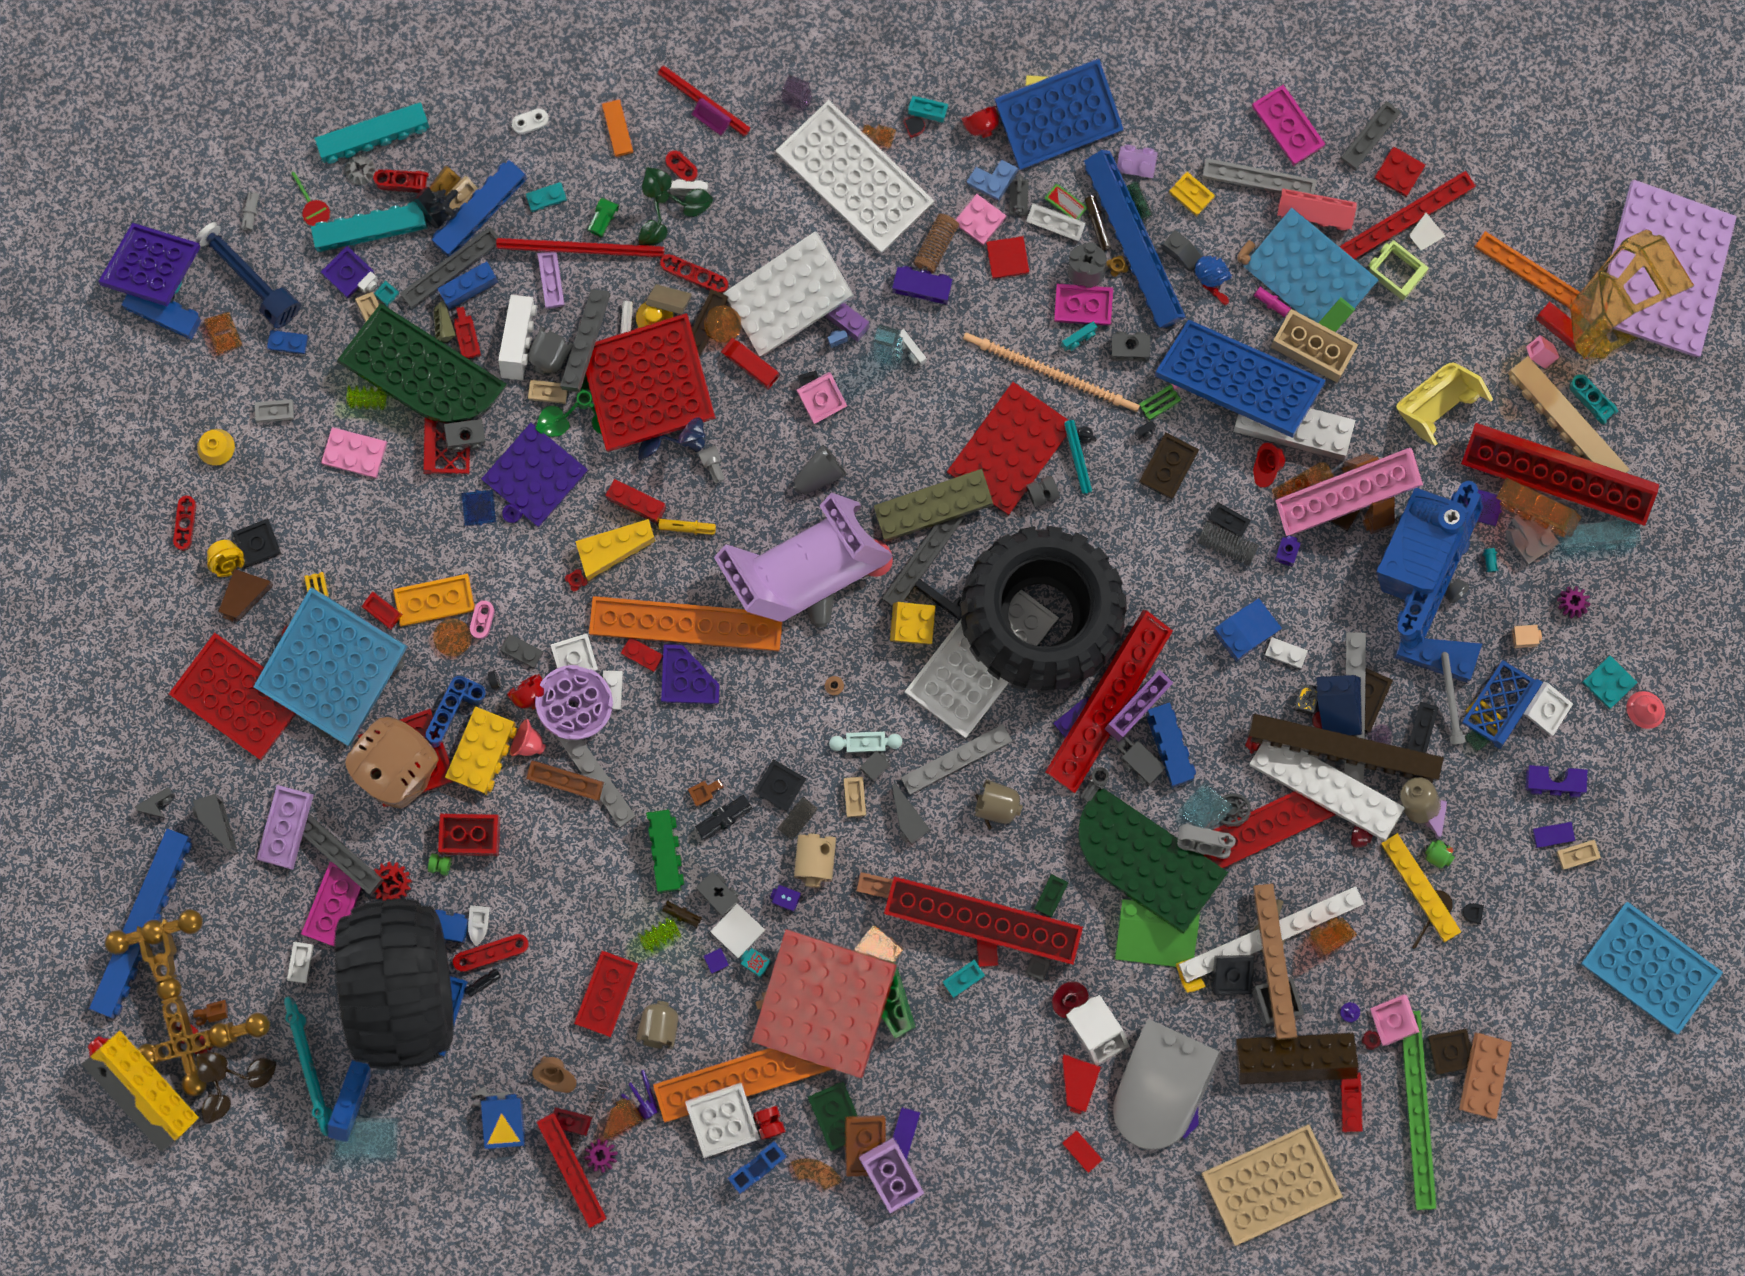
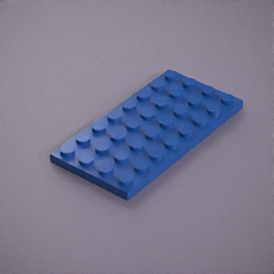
M1189 319L1155 372V377L1292 438L1326 381Z

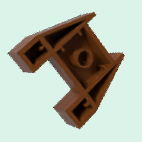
M1365 453L1346 460L1343 463V468H1341L1342 473L1377 461L1379 458L1378 456ZM1394 496L1382 501L1372 502L1364 516L1365 520H1363L1366 531L1369 530L1371 534L1393 527L1395 523Z

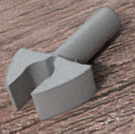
M484 1087L473 1096L497 1095V1098L500 1099L505 1098L506 1094L511 1093L508 1091L490 1094L486 1091V1087ZM481 1102L474 1103L475 1105L481 1107Z

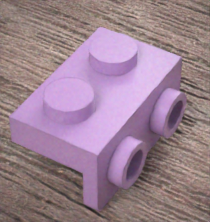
M1128 144L1120 147L1117 164L1120 173L1153 178L1157 159V152H1154V149H1135L1136 146Z

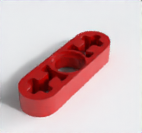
M188 495L182 496L177 506L173 543L181 551L188 550L191 547L196 501ZM187 500L192 504V506H188L187 510L189 514L191 513V516L181 514V512L185 513L186 509L182 504L186 503ZM184 518L190 520V525L187 528L180 527V522ZM179 530L189 532V534H184V539L187 543H184L183 546L178 543V540L182 539V533H179Z

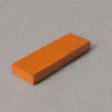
M620 99L602 103L615 157L634 153Z

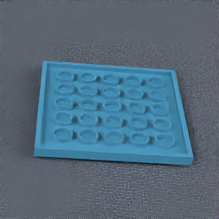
M310 587L256 681L254 688L347 746H351L408 646Z

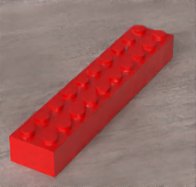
M1479 423L1474 425L1461 462L1462 465L1643 526L1646 525L1660 485Z
M895 876L884 911L885 915L1072 965L1075 961L1083 927Z

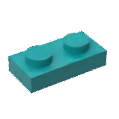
M912 95L908 114L944 123L949 104Z
M561 182L526 193L532 212L567 201Z
M1092 321L1062 341V348L1065 352L1069 349L1073 351L1080 346V342L1084 339L1086 341L1091 340L1096 336L1097 325Z
M973 960L942 983L951 996L955 998L985 977V974L976 961Z

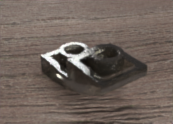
M802 797L777 829L793 841L818 808L805 797Z

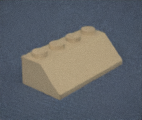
M1291 309L1273 340L1271 348L1338 383L1358 344Z

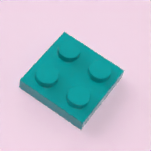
M1610 655L1582 683L1610 710L1638 682Z

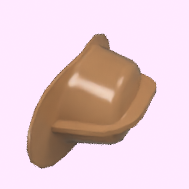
M543 1056L540 1064L533 1069L534 1079L553 1091L570 1093L576 1087L577 1081L575 1076L565 1069L563 1062L559 1058Z

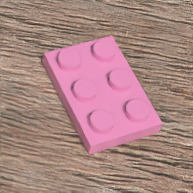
M332 427L321 463L377 478L387 442Z

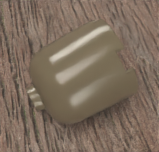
M1413 778L1403 785L1400 792L1401 805L1405 807L1404 813L1409 820L1416 823H1427L1428 820L1438 816L1441 809V800L1435 786L1429 780Z
M986 779L982 786L985 788L983 795L979 794L974 816L1001 824H1008L1014 820L1016 815L1020 816L1023 805L1020 804L1019 793L1010 787Z
M658 1001L657 1004L646 1006L642 1012L636 1042L642 1040L645 1046L662 1049V1045L668 1046V1049H674L678 1027L677 1011L669 1007V1003L664 1001Z

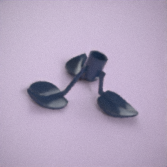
M700 417L692 419L679 435L678 440L661 435L642 441L638 451L639 461L654 454L661 445V439H667L684 447L688 446L693 451L699 452L705 445V440L703 439L705 437L703 420Z

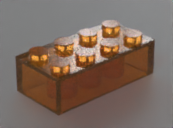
M1506 478L1496 497L1500 501L1499 505L1512 513L1516 510L1520 517L1528 521L1534 519L1533 521L1544 529L1550 527V530L1563 538L1565 535L1572 537L1582 518L1575 510L1509 478Z

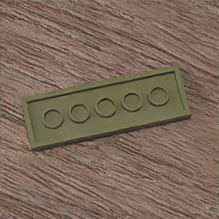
M980 469L874 505L884 540L887 542L988 508L994 504L983 470Z

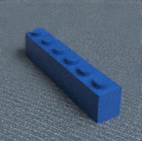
M512 161L503 162L498 167V172L494 176H489L484 183L485 185L472 194V199L460 206L457 216L452 220H447L445 227L434 233L433 244L447 257L463 247L527 180L526 174Z

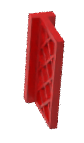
M424 417L423 474H469L470 448H465L461 453L456 452L458 456L450 462L443 455L447 451V447L442 452L436 448V442L441 438L445 441L444 432L441 434L436 429V424L439 422ZM462 433L460 438L468 440L470 436L467 433ZM440 457L448 463L443 469L435 468V462ZM461 457L466 462V469H457L453 463Z

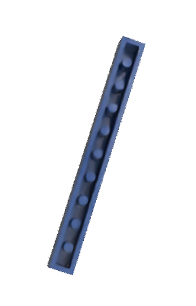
M1100 150L1084 160L1086 172L1091 176L1093 187L1101 198V205L1106 209L1108 220L1116 231V238L1122 244L1124 256L1131 264V271L1139 282V289L1146 297V304L1154 315V322L1159 328H1168L1186 318L1111 152Z
M168 828L166 829L125 924L124 933L137 931V926L142 928L150 920H161L162 907L165 908L168 904L169 896L167 895L170 889H174L177 879L175 877L177 872L183 869L185 853L188 854L192 848V839ZM139 943L129 945L127 951L121 955L112 954L89 1009L115 1019V1016H119L123 1008L121 1002L130 992L131 979L134 980L137 976L138 969L136 967L139 961H143Z

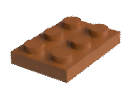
M884 1115L845 1117V1166L847 1177L869 1176L859 1157L886 1142V1117Z

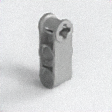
M1183 824L1179 827L1177 845L1183 850L1225 859L1230 856V849L1235 845V838L1229 833Z

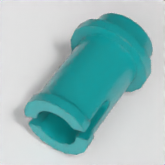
M1495 548L1484 549L1482 554L1485 557L1486 573L1498 572L1496 560L1498 553L1495 551Z

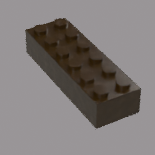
M1354 1033L1297 1035L1296 1038L1277 1040L1276 1037L1236 1039L1235 1054L1239 1085L1357 1079L1359 1065Z

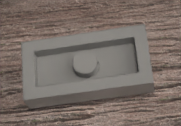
M292 399L254 402L255 421L257 423L294 420V401Z

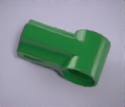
M601 198L596 206L595 216L588 231L603 238L611 220L615 218L613 217L615 212L619 210V205Z

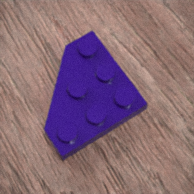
M664 644L661 702L719 704L720 684L683 645Z

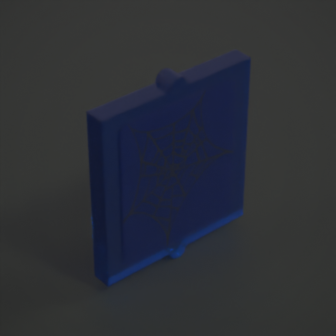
M477 489L475 492L462 493L465 526L476 524L482 526L484 523L496 522L493 489L483 491Z

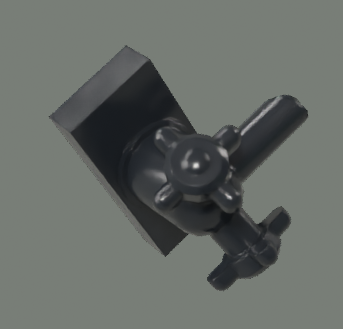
M426 187L413 199L435 229L440 228L446 220H452L457 216L459 208L452 209L449 207V203L458 195L456 189L451 190L445 196V189L432 192L429 187Z

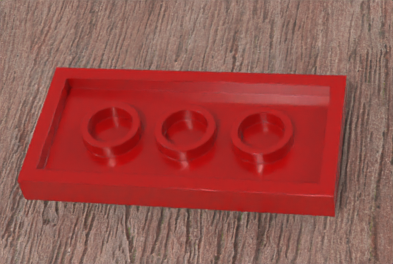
M602 950L574 1024L612 1037L639 964Z

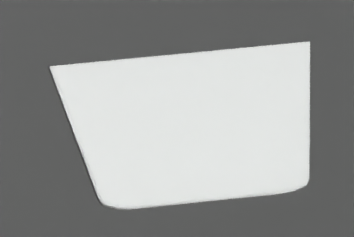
M1427 213L1424 214L1410 234V238L1420 250L1445 237Z

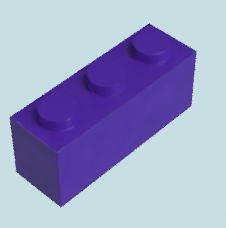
M908 266L897 267L892 293L948 305L953 279L945 274L933 275L927 270H920L919 272Z

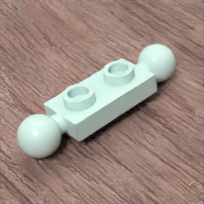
M885 732L846 733V739L834 736L830 739L829 745L834 751H840L843 747H847V753L885 752L886 745L892 749L899 748L902 745V738L898 734H891L888 738H885Z

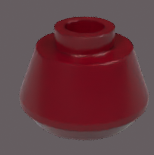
M1354 825L1351 845L1354 848L1366 847L1367 843L1371 844L1373 835Z

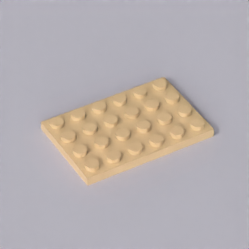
M1309 1124L1201 1173L1234 1246L1343 1197Z

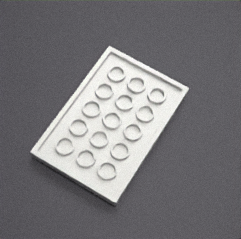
M813 232L724 292V295L728 296L730 306L760 357L768 354L854 297L818 232Z

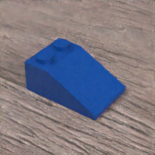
M1258 598L1215 627L1213 633L1235 662H1238L1282 628Z

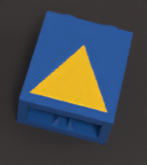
M506 1094L505 1098L500 1099L497 1098V1095L485 1096L486 1100L481 1101L484 1148L524 1146L526 1142L522 1097H517V1094Z

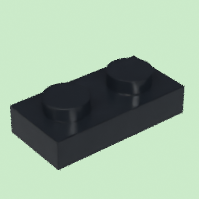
M1217 502L1208 518L1209 521L1238 535V537L1243 536L1251 522L1250 519Z

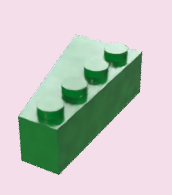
M669 809L646 812L650 824L648 830L652 842L651 851L655 863L654 872L657 892L660 894L681 891V886L685 885L683 874H679V866H682L681 855H677L676 847H680L678 836H674V828H677L676 817H672Z
M892 950L886 951L877 957L878 959L896 964ZM896 967L882 1013V1018L895 1039L916 1028L898 967Z

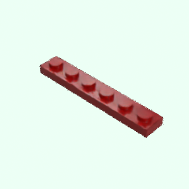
M552 1113L536 1121L588 1227L590 1228L606 1220L607 1218L555 1114Z

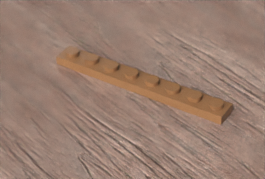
M1254 885L1253 892L1276 1039L1296 1038L1297 1031L1274 885Z

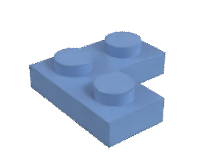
M1004 160L1000 161L992 175L976 167L967 180V185L1000 201L1017 174L1018 168Z

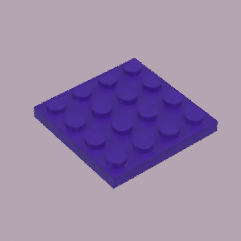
M132 223L98 282L100 286L168 306L201 247L197 242Z
M530 423L481 480L508 503L519 505L522 514L539 528L585 476L588 469L546 434L539 433L536 430V426Z

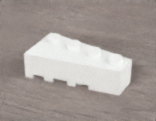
M510 296L498 360L501 378L524 380L525 366L528 361L527 353L531 345L530 332H533L534 329L532 318L537 313V305H534L533 297Z

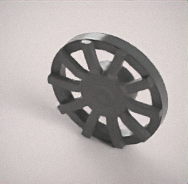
M1227 794L1217 801L1214 812L1219 823L1226 827H1238L1245 821H1248L1251 814V806L1246 797L1240 794ZM1231 798H1236L1235 802H1234V801H1230V799H1231ZM1239 799L1244 801L1240 805L1238 804ZM1225 800L1228 802L1226 805L1222 804ZM1247 804L1248 809H1240ZM1219 806H1220V807L1224 808L1225 810H1223V811H1218V808H1219ZM1218 814H1225V815L1220 818Z

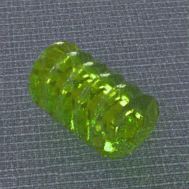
M348 385L346 402L347 406L349 404L350 409H354L355 406L358 409H362L363 405L366 410L370 409L371 406L373 410H377L378 406L380 410L385 409L387 394L377 388V391H374L373 386H371L369 391H367L366 386L363 385L362 390L359 391L358 385L355 386L354 390Z
M667 917L665 918V925L658 921V928L651 925L652 932L644 929V936L639 932L637 933L645 951L647 952L648 949L651 953L654 952V946L661 949L660 942L668 945L667 938L673 942L675 941V934L679 938L682 937L673 918L670 921Z

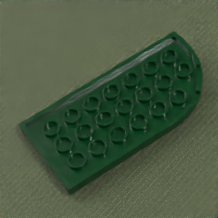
M382 303L379 304L337 359L339 364L409 409L437 422H463L481 415L495 403L507 386V383Z
M1099 788L1091 801H1088L1084 807L1079 822L1078 839L1080 849L1090 868L1103 880L1184 934L1226 878L1228 872L1199 852L1179 848L1177 837L1104 788L1102 790Z

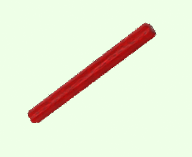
M662 66L659 69V76L698 103L699 99L703 98L731 119L729 126L738 133L746 136L750 132L751 128L669 68Z

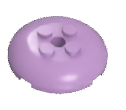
M579 665L563 666L550 672L540 683V686L544 688V695L535 699L536 712L545 728L554 735L569 740L585 739L598 733L608 722L613 706L612 693L606 681L594 670L579 667ZM575 701L579 706L577 708L571 707L569 702Z

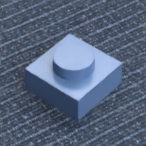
M836 330L828 337V343L831 348L848 341L845 330Z

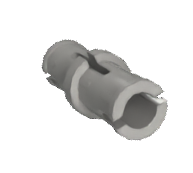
M247 193L246 205L242 211L244 213L241 225L242 230L247 231L249 229V231H253L255 215L257 216L258 213L256 210L260 196L258 193Z

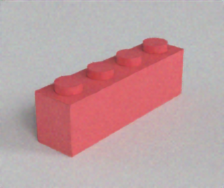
M1282 188L1277 215L1283 218L1292 207L1306 220L1318 223L1319 226L1328 227L1330 225L1335 226L1339 230H1352L1357 203Z

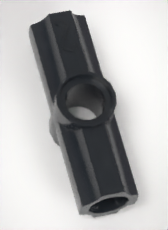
M743 794L730 804L716 809L710 817L695 827L705 841L718 831L725 830L729 824L733 825L738 818L753 808Z

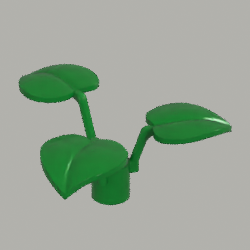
M586 374L581 390L577 395L576 403L566 414L563 415L562 409L557 406H548L542 410L536 425V430L539 433H544L549 437L563 435L570 427L566 417L576 407L580 409L590 407L595 414L591 422L592 427L598 434L602 435L596 410L591 403L592 396L588 391L584 390H590Z

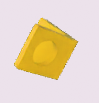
M1185 961L1176 963L1181 984L1187 993L1205 987L1201 977L1186 982L1178 965Z

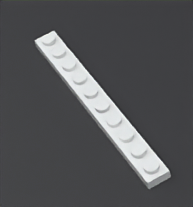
M1357 887L1348 889L1280 919L1282 940L1364 905ZM1257 929L1178 964L1185 981L1189 982L1214 971L1215 955H1250L1262 950L1260 930Z

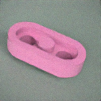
M480 601L474 609L470 632L476 639H484L490 632L495 611L493 605L488 601ZM487 608L488 613L482 614V609ZM483 627V632L478 633L477 628Z

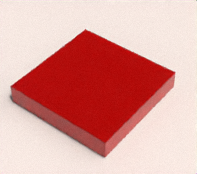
M1024 236L986 242L992 279L1030 273Z

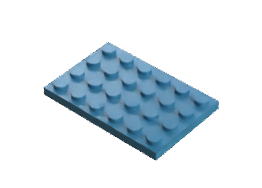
M1292 207L1251 255L1250 262L1247 265H1243V267L1297 312L1317 323L1340 297L1356 308L1379 281V279Z
M1625 902L1581 962L1582 966L1675 1035L1680 1033L1723 973L1629 902Z

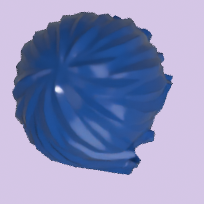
M1211 255L1203 256L1195 264V274L1202 285L1216 287L1223 284L1224 281L1231 279L1232 275L1225 262L1222 261V258L1217 259L1216 256L1212 258Z

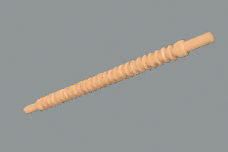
M965 333L963 337L964 340L980 346V349L984 351L989 350V353L993 351L994 355L997 353L999 357L1002 355L1004 359L1009 358V361L1014 360V363L1018 362L1019 365L1028 366V369L1033 368L1034 372L1038 370L1039 374L1043 372L1044 376L1048 374L1049 378L1052 376L1054 380L1057 378L1059 382L1063 381V384L1068 383V386L1073 385V388L1078 387V390L1083 389V392L1093 393L1094 397L1097 395L1099 399L1101 397L1104 401L1107 399L1108 403L1113 402L1115 406L1121 405L1135 412L1140 407V405L1124 399L1120 394L1114 395V392L1104 391V388L1100 389L1099 386L1090 385L1089 381L1085 383L1084 379L1080 381L1079 377L1074 378V375L1069 376V373L1064 374V371L1054 370V367L1050 368L1049 365L1040 364L1039 360L1035 362L1034 358L1030 360L1029 356L1025 358L1024 354L1021 356L1019 352L1016 354L1014 350L1004 349L1005 347H1000V344L990 343L989 339H981L969 333Z

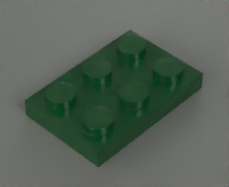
M843 1081L808 1096L830 1152L845 1146V1117L858 1116Z

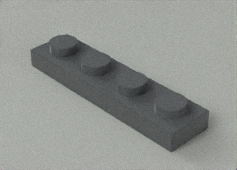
M1385 101L1343 154L1341 160L1356 171L1394 123L1401 111L1388 101Z

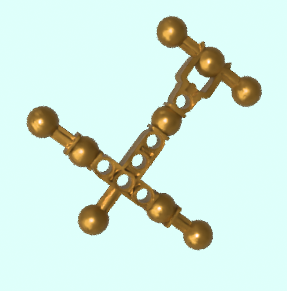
M192 909L185 910L177 920L170 922L166 919H163L162 922L150 920L142 928L137 926V931L128 934L120 930H114L107 935L105 947L111 954L121 955L127 951L129 945L140 944L142 958L145 962H149L152 973L157 978L155 982H158L157 994L164 1000L161 1001V1004L163 1003L162 1009L170 1041L156 1045L143 1044L137 1050L153 1067L158 1062L181 1056L186 1074L182 1080V1088L186 1094L198 1096L205 1091L207 1082L199 1080L192 1053L211 1047L224 1048L230 1043L236 1042L237 1037L246 1034L255 1038L263 1037L269 1031L270 1021L264 1014L253 1013L247 1018L245 1023L235 1026L232 1022L227 1024L217 1023L210 1030L193 1034L185 1003L181 1000L183 997L179 996L181 984L174 978L177 977V974H174L175 964L173 955L176 954L177 950L171 934L181 930L187 934H194L201 929L203 918L200 913ZM164 941L165 953H158L156 956H153L150 944H159ZM162 965H164L167 968V973L165 975H163L161 972ZM172 1003L177 1006L176 1013L171 1010ZM177 1022H180L182 1025L181 1032L176 1029ZM200 1036H203L206 1040L204 1046L199 1042ZM182 1041H185L187 1044L186 1051L181 1048ZM164 1046L169 1050L168 1056L163 1053Z

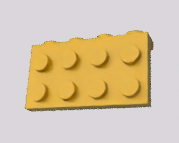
M475 706L445 778L487 795L488 791L491 792L495 781H493L495 773L499 774L502 768L501 759L503 756H507L510 749L508 745L510 738L514 739L517 728H515V722Z

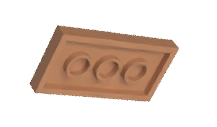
M1474 1033L1459 1110L1491 1119L1497 1118L1512 1042L1481 1033Z

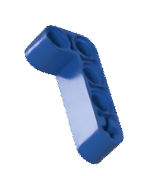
M456 676L452 679L426 731L425 739L433 748L440 746L462 701L474 706L482 704L486 694L485 688L463 676ZM460 683L464 686V689L457 690L454 685ZM477 691L481 694V697L474 698L471 693ZM453 700L456 705L449 707L446 701ZM445 717L447 722L442 724L437 719ZM436 729H437V730H439V731H438V734H437V738H435V739L433 740V739H431V736L434 735V733H435V731H436Z

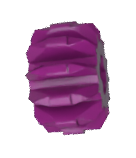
M1569 586L1566 588V592L1561 591L1560 595L1562 597H1559L1557 602L1563 603L1558 606L1559 610L1565 609L1562 615L1565 616L1569 612V618L1572 619L1574 615L1580 618L1582 613L1586 614L1588 612L1586 607H1589L1591 603L1586 601L1590 596L1583 595L1585 589L1578 592V586H1575L1573 590ZM1572 598H1574L1573 601H1575V599L1577 600L1578 603L1576 604V606L1570 603Z
M597 1139V1146L593 1142L589 1143L593 1148L592 1151L587 1148L585 1149V1152L590 1153V1156H585L584 1160H592L587 1166L592 1167L595 1164L593 1169L595 1172L598 1171L600 1166L601 1172L604 1173L605 1165L611 1170L613 1167L609 1164L610 1161L617 1163V1160L611 1158V1156L618 1155V1152H610L614 1149L615 1145L611 1144L607 1148L608 1140H605L602 1146L601 1140ZM600 1150H603V1154L606 1155L605 1159H601L602 1161H598L596 1156L597 1152L601 1153Z

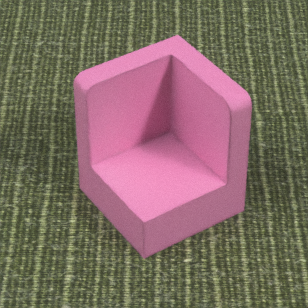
M1541 335L1526 346L1530 359L1544 369L1559 358L1555 345Z

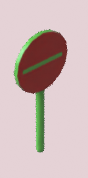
M292 172V176L308 202L303 208L302 216L304 221L310 226H315L318 222L327 223L330 218L328 205L321 200L311 201L296 173Z

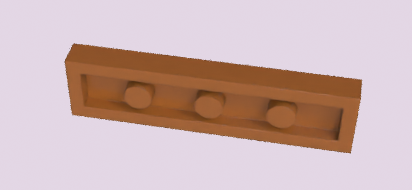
M531 760L526 778L597 801L600 800L604 785L603 781Z

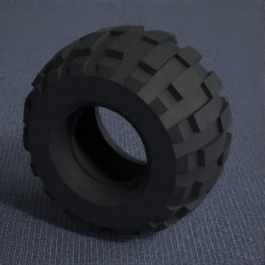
M1035 526L1019 529L1016 534L1011 536L1006 534L994 541L993 545L988 550L983 551L975 561L973 568L967 576L960 604L961 626L963 635L970 644V651L978 662L981 661L988 668L987 672L997 680L1002 678L1011 683V687L1023 691L1026 688L1038 690V693H1053L1054 690L1061 688L1068 690L1080 685L1085 679L1093 677L1103 668L1114 653L1123 634L1125 613L1127 612L1126 596L1123 594L1121 587L1123 582L1117 569H1113L1109 564V557L1100 547L1095 549L1088 544L1087 537L1077 532L1074 535L1062 532L1061 527L1047 526L1046 529L1036 530ZM1045 584L1061 591L1070 602L1073 612L1071 629L1061 641L1054 645L1041 647L1029 644L1015 635L1008 619L1010 603L1020 590L1030 585Z
M402 898L373 901L352 908L350 915L339 919L334 939L338 1002L349 1052L356 1062H368L369 1068L392 1070L416 1067L437 1060L439 1053L450 1049L454 1032L450 972L444 934L438 914L432 906H421L419 900Z

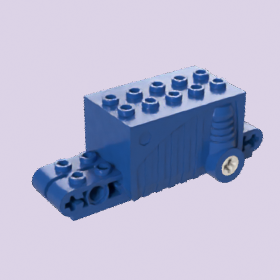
M1472 481L1463 482L1459 486L1457 493L1454 492L1452 494L1451 500L1419 488H1414L1404 513L1400 517L1399 524L1392 535L1390 544L1385 550L1384 557L1377 568L1376 574L1378 575L1381 591L1405 600L1406 607L1404 611H1400L1397 618L1401 643L1405 647L1412 648L1419 642H1424L1462 555L1470 547V536L1483 509L1481 494L1478 493V487Z

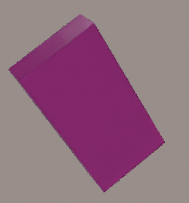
M703 98L699 99L691 114L720 136L724 134L731 121L728 116Z

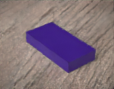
M1572 822L1532 829L1536 848L1576 841Z

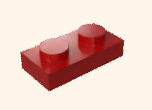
M629 638L621 652V655L652 672L656 671L663 658L661 653L633 638Z

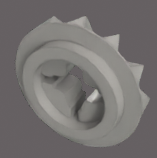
M359 155L352 157L347 162L345 169L347 178L352 183L358 185L370 182L375 173L373 161L367 156ZM356 164L360 165V167L364 166V175H362V173H360L359 171L355 172L357 171Z

